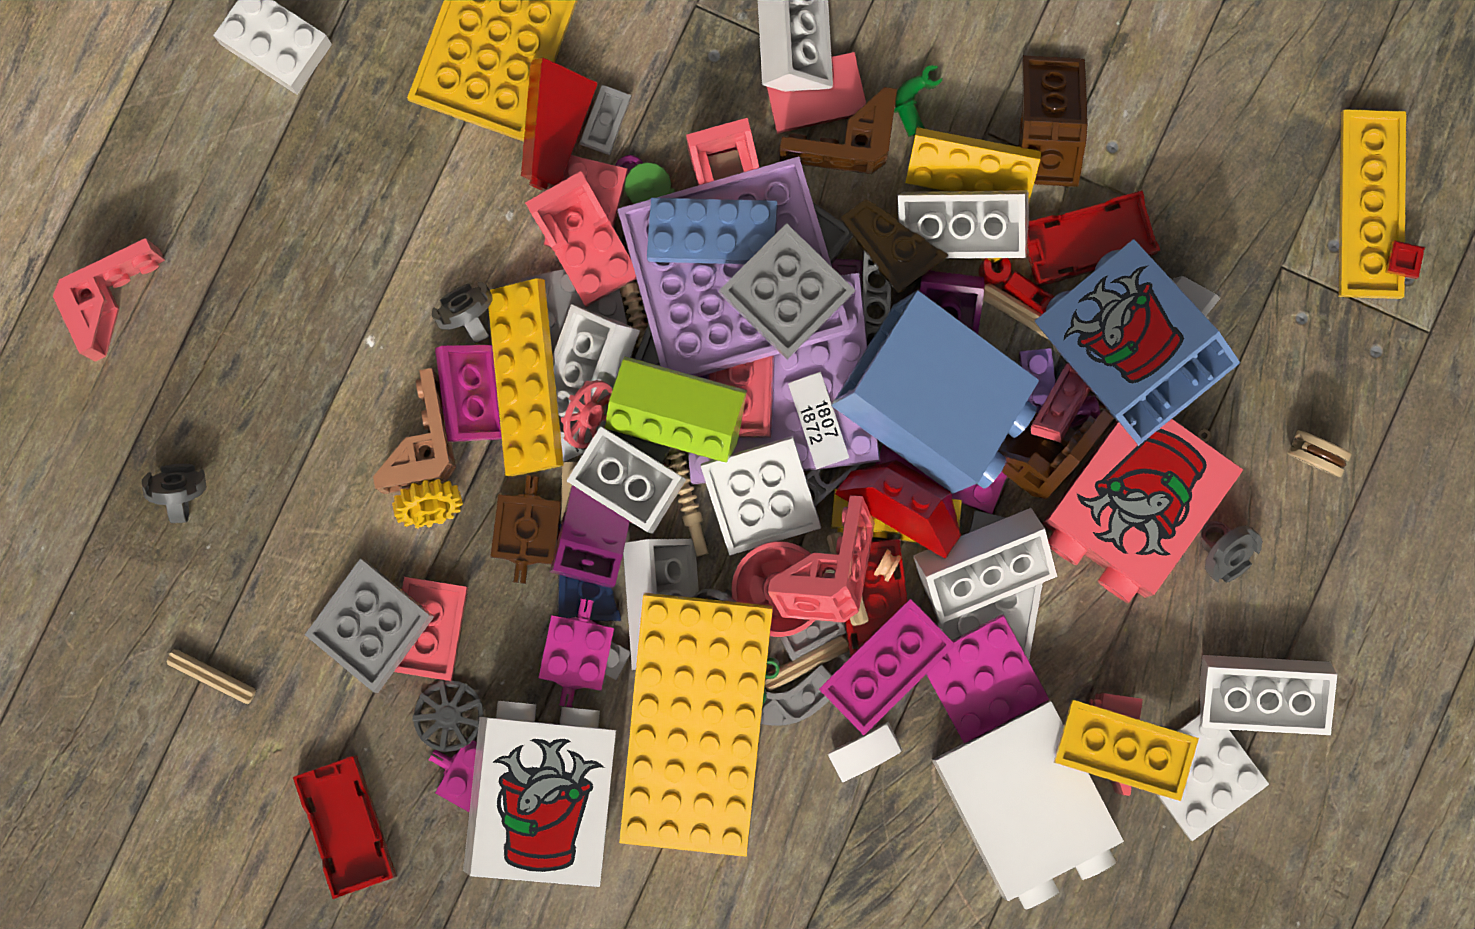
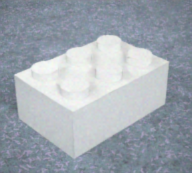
M238 0L213 35L221 46L296 95H298L332 45L324 33L273 0Z
M601 426L567 479V482L649 533L655 531L686 481L681 475Z

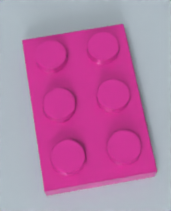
M455 345L435 348L447 442L502 439L492 345Z

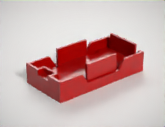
M1143 190L1062 215H1051L1029 221L1026 253L1035 284L1038 287L1094 272L1096 265L1103 256L1111 251L1121 250L1133 239L1149 256L1156 255L1160 248L1155 240L1147 213ZM1118 205L1119 209L1105 211L1106 207ZM1055 221H1058V224H1060L1049 228H1045L1044 225ZM1071 267L1073 268L1072 272H1067L1060 275L1058 273V271L1060 270H1066L1067 268Z
M900 539L871 542L862 592L868 622L853 626L850 619L845 622L850 658L908 602ZM887 549L891 551L892 556H901L898 563L901 579L895 580L894 572L888 582L885 581L883 575H874ZM857 633L858 649L852 648L851 634Z
M351 756L293 777L302 808L307 814L322 859L323 872L332 899L397 877L357 756ZM358 780L360 788L365 795L359 796L355 781ZM312 797L316 812L312 813L307 798ZM379 840L382 857H379L378 848L375 845V842ZM330 857L332 858L336 870V873L333 874L327 859Z

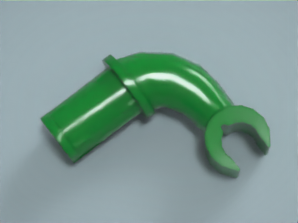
M930 65L926 67L920 75L904 81L897 90L894 113L898 112L908 137L915 136L917 127L925 129L915 107L917 101L914 100V96L923 88L934 89L941 83L943 78L937 81L928 80V73L935 71L938 66Z

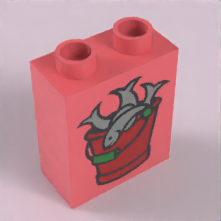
M1173 419L1168 421L1139 446L1116 420L1042 524L1053 532L1048 539L1050 549L1076 566L1084 555L1089 557L1105 569L1098 579V583L1126 603H1129L1136 593H1139L1144 598L1153 596L1240 476L1243 469Z

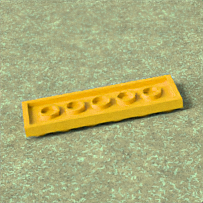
M1343 110L1341 112L1339 297L1404 298L1405 277L1386 273L1385 271L1391 242L1396 240L1405 243V111Z
M535 278L492 289L490 292L492 293L493 301L488 308L505 476H517L564 466L545 280Z

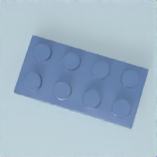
M651 198L647 260L648 262L746 264L776 234L777 201Z

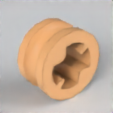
M887 549L874 575L878 576L881 574L885 577V581L888 582L901 556H892L891 551Z

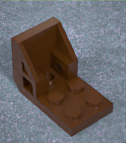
M1023 55L1022 113L1018 147L1041 151V158L1034 182L1035 185L1078 187L1088 127L1085 59Z
M884 87L848 120L845 145L838 144L839 141L833 138H820V141L807 140L805 135L795 133L789 134L788 137H782L780 162L799 157L803 166L864 174L875 173L887 161L897 89Z
M1103 410L1096 419L1090 415L1077 431L1069 427L1061 443L1031 434V425L1037 416V413H1035L1029 425L1020 435L1013 438L1007 434L999 447L998 452L1006 457V463L1001 472L1031 496L1047 499L1078 465L1114 417Z

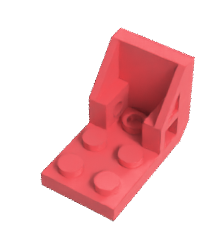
M748 118L686 135L687 148L697 185L714 181L708 160L709 156L737 150L743 172L759 168Z
M581 171L525 202L585 307L637 279L630 256Z
M142 239L59 279L53 298L80 354L95 362L107 356L119 312L109 287H121L130 282V277L140 272L141 274L150 273L159 267V263L165 261L161 250L148 239Z
M850 496L848 507L843 508L842 525L844 530L843 536H839L837 539V554L812 553L770 579L768 593L782 617L846 622L859 612L875 525L863 496ZM827 570H834V571H835V573H825V572H826Z

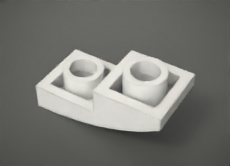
M887 722L869 730L865 735L861 734L857 739L831 750L828 756L842 782H845L902 752L903 749L890 724Z

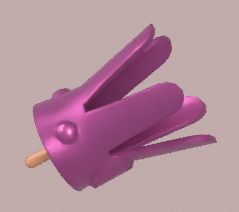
M1086 396L1076 414L1078 416L1074 418L1070 427L1073 428L1084 423L1090 415L1096 419L1100 414V409L1105 408V406H1099L1095 396Z

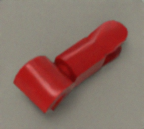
M987 258L981 262L978 274L984 277L985 284L998 285L1003 282L1005 283L1003 288L1041 314L1046 312L1047 305L1055 296L1038 287L1016 270L1012 274L1011 263L1008 258H1002L998 263L999 273L992 270L991 261ZM1035 294L1043 298L1040 304L1032 300Z

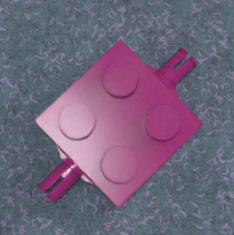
M580 599L577 617L562 618L551 615L539 673L540 679L554 681L563 686L559 705H565L566 696L569 694L566 707L572 708L575 689L589 688L602 690L614 628L601 626L590 620L594 601L588 600L587 609L584 612L586 599Z
M475 741L461 748L452 758L438 750H434L433 754L443 759V761L432 755L429 758V761L445 769L443 780L435 793L467 812L470 811L477 746Z

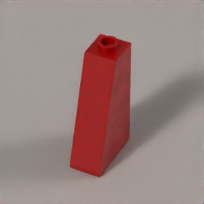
M544 57L533 59L530 65L521 176L530 180V186L542 191H546L547 188H552L561 182L598 84Z

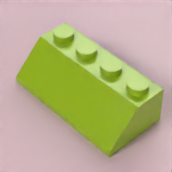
M625 356L609 400L605 429L727 463L738 443L747 390Z

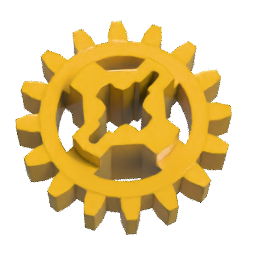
M440 479L430 483L427 480H423L421 485L412 483L408 489H401V495H395L394 502H392L397 522H404L405 527L414 524L415 528L425 525L432 527L433 523L443 524L447 518L453 519L454 513L460 512V506L463 505L458 486H452L451 481L441 484Z

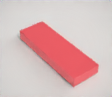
M1066 363L1032 423L1031 434L1061 443L1089 393L1090 388L1069 364Z

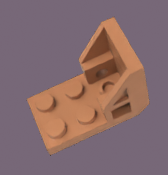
M432 368L419 370L421 379L416 380L418 396L422 398L426 405V410L421 411L422 421L425 430L428 429L429 433L406 437L373 476L375 489L383 494L408 489L412 483L421 485L423 480H427L430 483L440 479V482L444 483L448 481L456 469L452 442H447L439 375ZM430 450V456L425 458V452Z

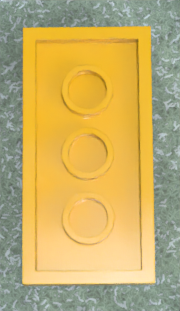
M917 127L905 183L943 191L1028 190L1029 205L1041 158V151Z
M1071 700L1053 763L1181 801L1199 738Z

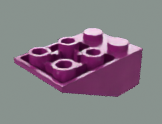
M571 485L549 572L609 588L614 587L623 557L629 520Z

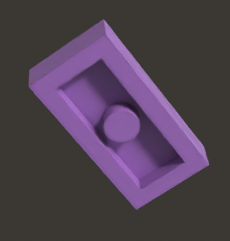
M1051 348L1019 352L1020 366L1039 380L1028 398V401L1037 407V414L1055 385Z

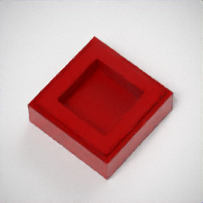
M1396 240L1392 241L1385 272L1412 279L1419 278L1425 247Z

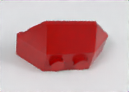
M897 460L853 470L836 490L835 495L849 502L850 496H863L871 516L946 559L961 536L951 492Z

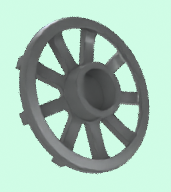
M439 681V683L434 684L424 693H421L415 706L413 721L418 736L426 745L439 751H455L467 746L474 740L478 734L479 717H484V711L479 696L471 687L458 681ZM446 687L459 688L452 702L448 701ZM439 689L442 698L441 705H438L429 698L432 693ZM467 691L474 701L459 707L458 702L463 693ZM424 702L436 710L433 714L420 715ZM474 707L478 708V721L463 717L462 713ZM420 721H436L425 733L423 732ZM461 723L475 726L474 731L467 739L458 727ZM438 728H442L440 745L429 740V737ZM454 730L461 743L447 746L448 731Z

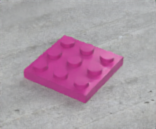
M1004 614L952 640L955 646L926 674L964 743L1049 700L1046 691Z

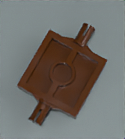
M526 476L524 494L516 496L498 494L490 557L506 559L515 564L514 583H519L520 579L521 584H526L528 565L537 563L551 565L557 544L562 502L545 500L537 496L540 478L537 476H533V483L532 476Z

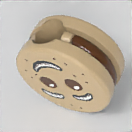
M1298 430L1294 436L1296 439L1292 443L1293 447H1289L1287 454L1328 474L1342 477L1345 471L1342 468L1346 466V461L1349 462L1352 454L1331 442Z

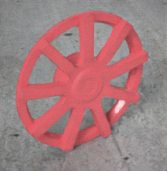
M587 380L575 395H570L568 398L570 403L565 416L561 417V422L564 423L563 430L565 436L563 438L571 446L579 449L587 448L590 442H584L587 428H589L593 438L597 433L596 427L600 425L602 420L606 421L607 415H604L603 406L609 403L613 391L608 383L602 380ZM597 387L591 398V389ZM606 389L609 395L597 402L602 391ZM583 395H584V404H582V403L579 401V399H580ZM576 406L579 409V412L572 414ZM577 420V422L570 429V422ZM580 428V432L576 442L573 436Z

